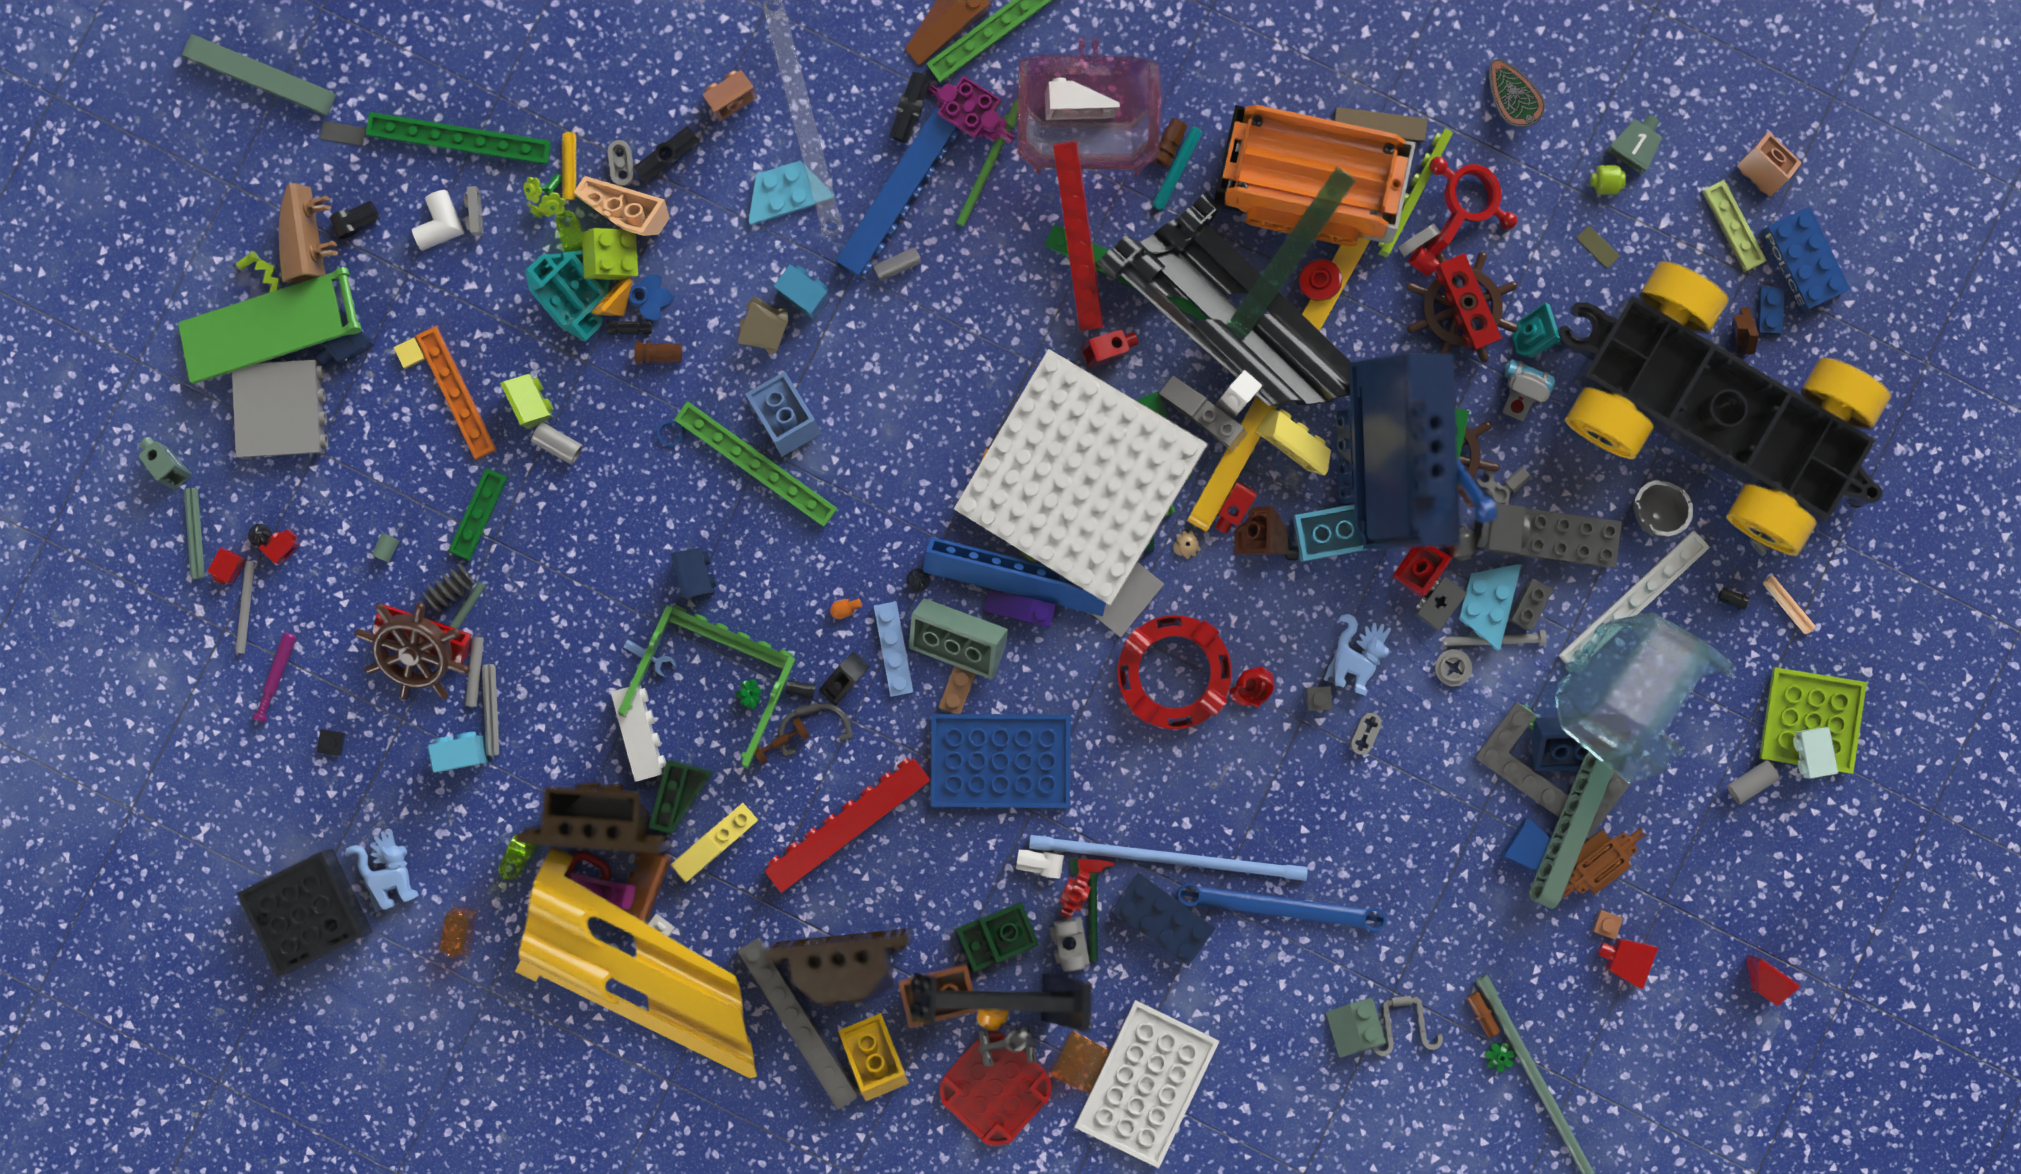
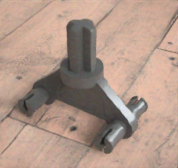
M1023 1027L1019 1031H1011L1004 1040L994 1043L989 1041L988 1030L978 1032L981 1045L978 1049L979 1053H982L984 1067L994 1066L991 1052L999 1050H1009L1016 1053L1024 1049L1026 1051L1027 1063L1037 1062L1035 1054L1037 1044L1033 1040L1031 1027Z

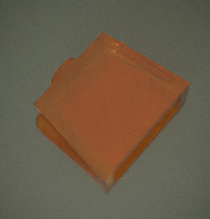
M454 906L445 914L439 951L445 952L449 957L469 956L477 910Z

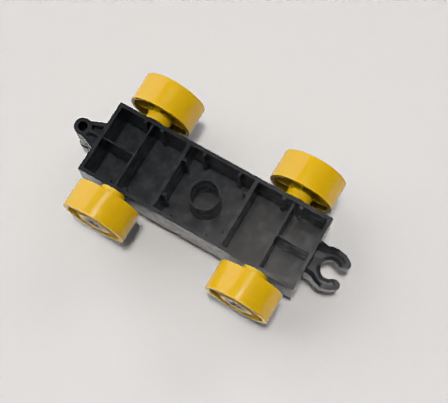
M1658 262L1639 294L1642 300L1633 295L1619 304L1612 317L1596 305L1587 302L1575 303L1570 307V313L1573 316L1584 317L1590 321L1592 331L1588 337H1577L1568 326H1561L1557 329L1560 336L1559 341L1565 348L1587 357L1573 381L1581 386L1583 390L1565 418L1568 426L1591 443L1626 459H1635L1651 431L1655 430L1744 483V487L1726 518L1737 529L1765 546L1787 555L1797 556L1816 523L1828 521L1842 497L1845 498L1846 504L1852 508H1860L1881 499L1883 494L1881 486L1873 482L1861 466L1876 439L1857 428L1873 429L1891 398L1890 392L1876 379L1851 365L1830 358H1820L1800 390L1802 394L1800 395L1697 334H1708L1711 332L1729 301L1726 294L1719 287L1698 273L1671 262Z

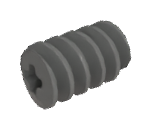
M460 563L457 564L458 572L452 568L449 569L450 578L442 574L444 582L441 583L435 579V588L429 584L426 585L428 593L423 592V594L437 612L442 611L441 604L445 607L450 606L449 599L457 601L456 593L464 596V588L468 591L473 589L472 583L475 584V582Z

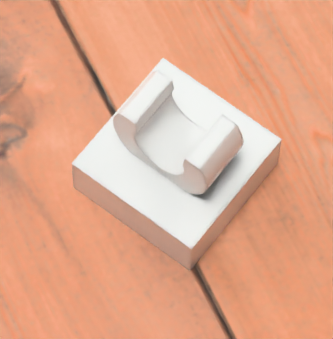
M655 914L648 924L668 937L675 928L658 914Z

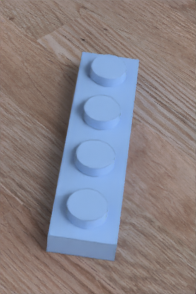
M897 602L874 605L890 696L913 693Z

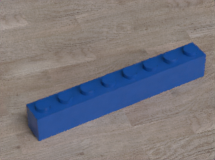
M938 107L934 109L836 259V263L859 279L863 274L866 276L873 266L871 261L875 255L878 257L881 255L886 246L884 241L888 236L892 237L898 228L896 223L900 217L905 218L911 208L909 203L913 198L917 199L923 190L921 185L925 179L930 180L936 170L934 165L938 159L940 161L944 159L949 150L946 148L951 140L954 142L961 132L959 128L938 116Z
M934 537L930 538L923 572L1103 616L1106 602L1044 564Z

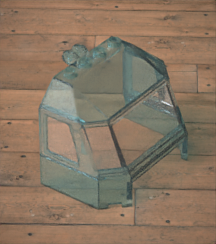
M1655 612L1615 619L1605 624L1601 623L1594 631L1596 635L1593 640L1587 642L1582 651H1575L1572 655L1575 661H1570L1565 666V669L1570 674L1559 682V690L1555 694L1560 726L1625 781L1631 783L1663 773L1669 767L1667 761L1674 755L1679 758L1685 752L1684 749L1665 735L1664 731L1699 679L1720 671L1731 679L1734 677V673L1731 672L1734 664L1708 642L1660 617Z

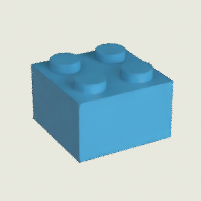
M790 264L773 286L777 294L813 320H815L830 300L827 286L818 279L811 280L808 272L799 265L794 267Z

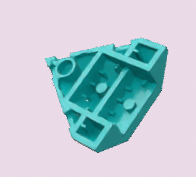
M583 250L540 255L525 269L529 291L559 327L583 341H587L601 327L603 317L601 315H594L591 311L607 295L610 280L584 279Z

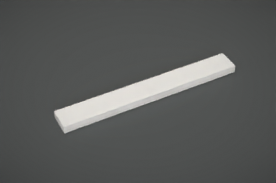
M1695 530L1692 531L1558 656L1573 672H1576L1710 548Z

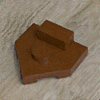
M1740 308L1739 315H1733L1732 326L1735 332L1737 357L1747 358L1755 353L1759 334L1750 309Z

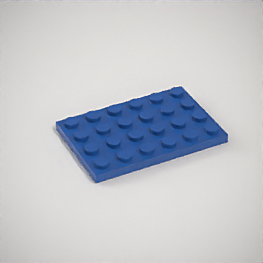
M931 714V807L1070 808L1071 715Z

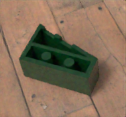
M668 759L649 828L670 834L675 833L715 771Z

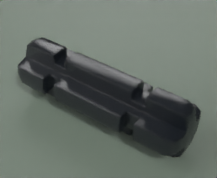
M638 321L607 322L606 331L609 335H617V333L621 335L639 334V332L651 334L652 323L650 321H641V323Z

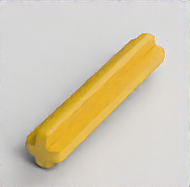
M565 132L562 134V198L571 201L576 199L574 195L576 189V134Z

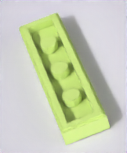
M1725 180L1703 190L1702 193L1743 271L1746 272L1766 262L1767 260Z

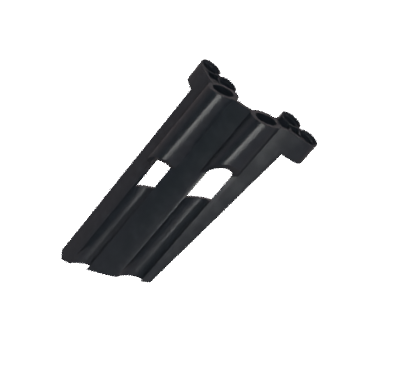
M1207 192L1202 194L1179 218L1166 223L1152 236L1142 241H1135L1129 234H1126L1114 248H1111L1099 260L1098 264L1114 280L1122 275L1236 378L1245 370L1257 380L1262 387L1255 395L1268 406H1277L1286 402H1295L1297 405L1333 402L1340 397L1350 396L1349 363L1351 361L1209 225L1223 207ZM1233 293L1251 294L1270 314L1247 318L1225 296ZM1166 296L1190 300L1208 319L1192 322Z

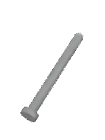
M1539 630L1538 634L1504 635L1502 644L1539 643V646H1546L1547 637L1545 630ZM1479 636L1443 638L1444 646L1491 645L1483 637Z

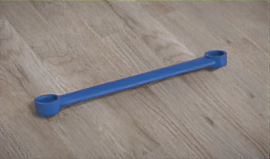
M1457 459L1458 482L1475 505L1474 511L1478 520L1481 523L1495 520L1497 517L1495 503L1490 497L1485 498Z
M1185 883L1178 890L1179 901L1188 907L1201 905L1365 927L1371 931L1381 930L1386 923L1384 912L1375 907L1364 909L1199 887L1193 883ZM1191 886L1194 887L1198 891V893L1182 891V889ZM1181 896L1196 897L1197 899L1193 903H1186L1181 899ZM1377 911L1382 917L1368 916L1367 914ZM1366 920L1381 922V924L1376 928H1372L1366 924Z

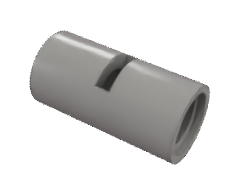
M544 422L539 424L531 438L532 443L570 465L577 460L583 448L582 444Z
M1765 760L1728 784L1727 788L1735 801L1741 805L1778 781L1780 777L1773 765L1768 760Z

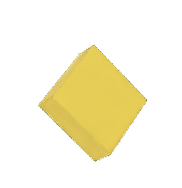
M415 337L394 347L404 369L426 359Z

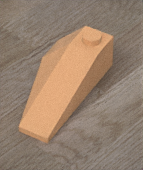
M584 176L574 191L576 197L621 229L642 236L659 235L670 219L664 199Z

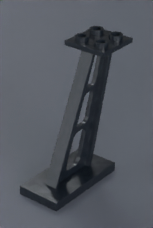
M914 973V979L911 981L913 1002L910 1005V1014L912 1020L927 1025H935V1008L1041 1011L1042 1021L1082 1032L1091 1031L1092 983L1055 974H1043L1042 992L936 990V977L922 973Z

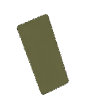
M1587 226L1577 236V239L1606 268H1609L1620 257L1591 226Z

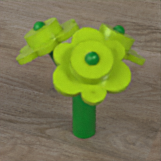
M555 174L545 186H540L538 178H527V182L523 185L527 200H532L533 203L539 202L538 206L528 202L526 204L531 208L529 212L534 217L542 218L544 215L549 218L554 214H562L564 212L565 199L560 198V195L554 192L562 181L561 175ZM542 191H544L545 193L540 200V195H542Z

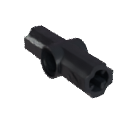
M912 72L905 94H902L898 103L897 116L889 135L890 138L901 143H909L915 123L919 121L923 111L924 98L931 82L930 77L920 72Z
M686 126L667 142L660 143L655 151L637 163L633 168L646 184L667 167L674 166L679 158L698 145L700 141L689 126ZM670 150L672 151V156L667 160L662 159V152Z

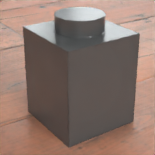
M1331 686L1304 688L1306 711L1332 710Z

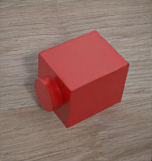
M220 547L207 572L213 575L212 580L222 585H225L226 582L234 584L247 559Z

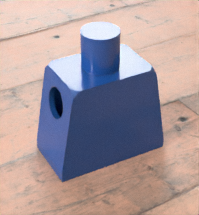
M1524 818L1501 855L1538 871L1551 838L1533 821Z

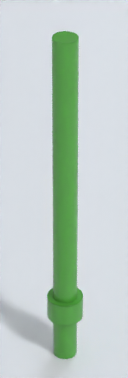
M1015 99L1009 113L1005 114L1003 118L1007 122L1006 130L1010 132L1011 128L1014 129L1018 121L1016 118L1023 105L1021 100ZM1001 137L994 142L956 221L961 226H965L1005 143V140Z

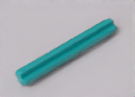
M1191 127L1152 204L1153 208L1159 211L1164 210L1202 135V131L1199 128Z

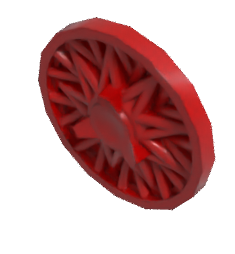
M1318 259L1310 262L1303 268L1300 273L1299 284L1301 291L1307 298L1313 301H1325L1331 299L1339 292L1343 278L1340 269L1335 263L1329 260Z

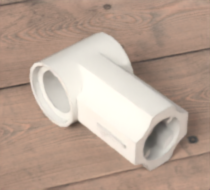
M1019 849L1016 869L1060 879L1064 855Z

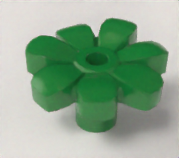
M756 680L742 681L740 684L742 689L736 692V697L741 700L742 706L754 709L757 706L756 704L760 702V697L757 694H760L762 691L757 686Z
M1496 1042L1492 1043L1490 1046L1492 1051H1485V1057L1490 1059L1487 1065L1491 1069L1496 1066L1498 1072H1504V1066L1511 1068L1514 1064L1510 1058H1514L1515 1053L1513 1050H1508L1509 1045L1505 1042H1502L1500 1047Z

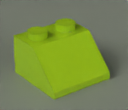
M526 374L500 383L521 426L529 430L553 418L551 411L554 410L548 398L544 399L541 393L544 389L538 377L534 378L532 375Z

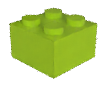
M592 228L582 232L584 279L623 280L638 276L636 233L623 229Z

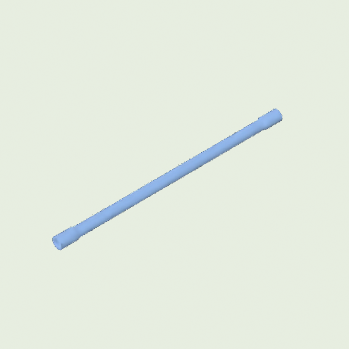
M1037 835L1030 836L1029 849L1081 853L1278 876L1306 881L1308 867L1276 865L1053 839Z

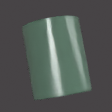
M382 533L372 555L389 563L400 540Z

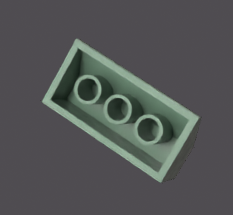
M923 598L911 616L909 649L993 680L1006 647L1008 629Z

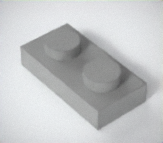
M476 186L467 187V194H464V204L466 208L468 207L469 216H466L465 219L466 228L474 236H484L481 193Z

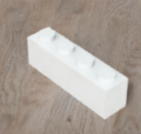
M641 685L631 704L633 707L628 711L626 718L619 716L618 711L629 687L611 692L635 782L663 775L666 766L664 755L660 756L658 747L661 746L659 735L653 732L651 725L655 724L653 713L651 710H647L648 694L645 688H641Z

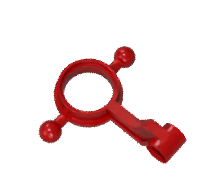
M1434 157L1430 161V171L1435 175H1443L1447 178L1444 197L1451 215L1440 233L1424 248H1417L1408 261L1410 265L1424 276L1428 277L1435 271V267L1440 262L1436 256L1450 244L1463 221L1480 222L1494 215L1499 219V224L1503 229L1512 230L1516 227L1518 223L1517 216L1513 212H1504L1499 208L1502 197L1501 187L1497 177L1488 168L1478 164H1469L1453 172L1448 168V163L1443 157ZM1464 175L1477 177L1482 181L1487 190L1488 201L1481 213H1470L1458 202L1456 187L1458 181Z

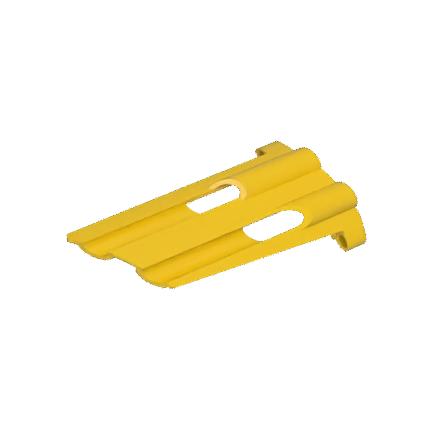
M552 846L533 883L526 928L519 950L520 962L515 972L535 982L540 975L748 1078L757 1077L753 1047L750 1037L746 1034L742 995L736 976L565 877L564 874L573 856ZM596 916L633 934L636 945V958L596 939L588 930L587 920L590 917ZM613 978L646 994L649 1011L606 991L605 987L608 980Z

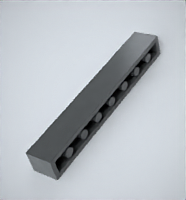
M759 936L740 948L738 953L837 1109H840L856 1099L859 1092L778 964L772 963L771 959H765V949L767 947Z

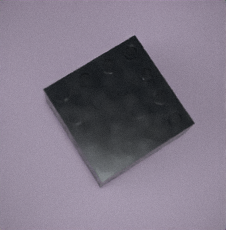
M333 849L320 851L236 893L277 978L290 974L373 933Z

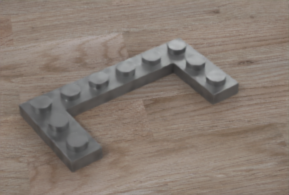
M1516 701L1475 755V758L1560 818L1569 795L1509 753L1536 716ZM1615 771L1612 773L1587 834L1588 839H1590L1631 784Z

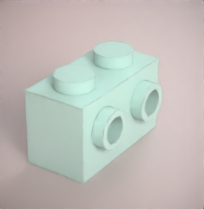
M1829 727L1795 732L1796 737L1793 739L1796 751H1799L1800 756L1798 769L1804 778L1838 774Z

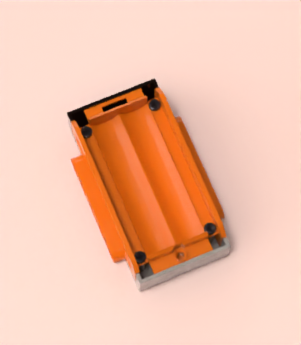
M1235 105L1214 200L1223 209L1247 213L1246 223L1255 227L1344 246H1356L1358 237L1391 243L1398 229L1416 143L1406 141L1394 133L1261 105L1246 106V108Z

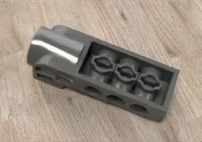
M1495 503L1497 510L1495 520L1481 523L1478 518L1476 519V546L1483 547L1485 552L1608 569L1615 568L1617 565L1622 521L1527 509L1522 506Z

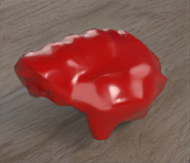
M1262 666L1244 671L1238 678L1236 685L1229 690L1232 701L1240 706L1259 708L1264 701H1268L1274 692L1273 673Z

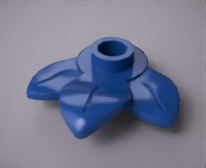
M650 274L644 277L640 284L632 286L628 298L633 306L639 308L643 317L655 321L661 319L660 308L669 305L674 300V296L669 290L660 287L662 277L656 274ZM639 292L644 294L641 300H637L635 297Z

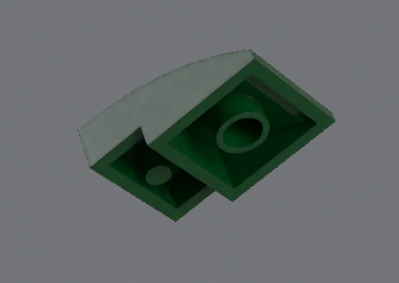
M1022 902L953 929L970 972H976L1039 945Z

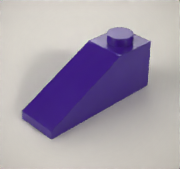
M988 589L983 612L1050 628L1056 605Z

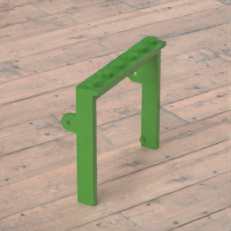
M667 605L619 708L618 714L626 718L628 711L632 709L633 705L631 704L669 622L783 669L772 689L770 700L747 752H742L741 757L744 758L741 766L748 769L795 665V658L788 651L780 649L778 652L771 649V645L764 641L754 642L745 633L737 632L735 634L728 631L729 628L721 623L711 624L702 615L695 614L692 616L685 613L686 610L680 606L673 605L671 607Z

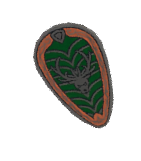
M1500 59L1493 60L1489 70V83L1501 118L1507 124L1514 127L1525 128L1533 126L1544 115L1545 101L1542 94L1516 67Z

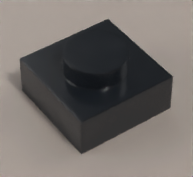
M320 729L317 752L342 756L345 733Z

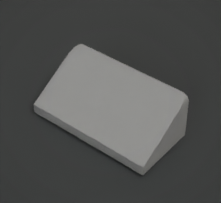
M913 247L874 265V270L879 280L883 281L920 264L921 258L916 248Z

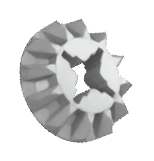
M1447 650L1438 656L1435 663L1436 676L1442 683L1448 686L1462 685L1471 676V660L1460 650ZM1460 660L1458 662L1457 669L1459 670L1461 675L1459 673L1452 672L1447 676V674L1449 673L1448 671L1450 669L1447 666V663L1454 664L1455 662Z

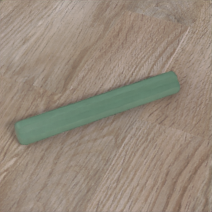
M186 488L184 489L190 574L192 579H202L205 577L198 489Z

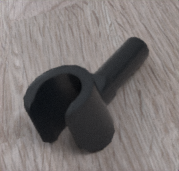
M1288 536V554H1285V558L1287 560H1298L1299 548L1291 547Z

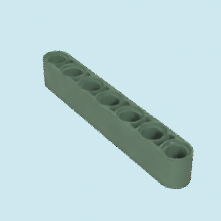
M190 34L182 52L183 57L324 116H328L336 98V94L327 89L193 34Z
M1594 751L1589 752L1581 764L1530 888V899L1551 909L1555 908L1562 898L1614 771V762Z

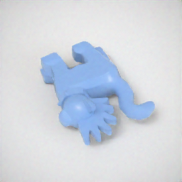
M1350 614L1341 615L1339 620L1348 623V628L1341 633L1334 658L1328 665L1323 680L1344 688L1346 685L1344 678L1347 672L1356 675L1354 691L1366 696L1368 690L1365 685L1375 672L1376 666L1380 665V659L1387 657L1389 654V648L1384 645V642L1391 628L1388 627L1383 632L1384 624H1381L1377 631L1376 623H1373L1370 633L1368 626H1365L1366 636L1360 633L1359 636L1362 641H1356L1364 649L1362 654L1349 647L1350 639L1357 632L1358 623L1355 617Z
M391 829L388 830V837L384 831L381 832L382 840L378 836H374L378 845L370 844V847L377 851L371 854V856L377 857L373 863H386V869L371 871L368 867V855L363 847L358 845L350 846L345 852L346 857L354 854L358 856L357 867L364 879L365 886L370 892V900L375 912L395 906L394 900L388 897V891L392 889H397L404 902L419 896L418 891L411 889L409 873L406 868L407 862L404 860L407 855V849L404 846H396Z

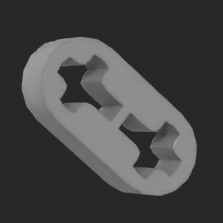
M1432 224L1398 248L1403 256L1406 257L1435 238L1440 231L1435 224Z
M1366 713L1360 718L1350 742L1351 749L1356 754H1367L1372 749L1382 724L1377 714ZM1372 716L1374 717L1373 722L1376 723V727H1371L1367 733L1365 732L1367 724L1364 722L1365 719H1370ZM1363 735H1367L1364 741L1367 747L1361 748L1360 751L1357 750L1356 740H1361Z

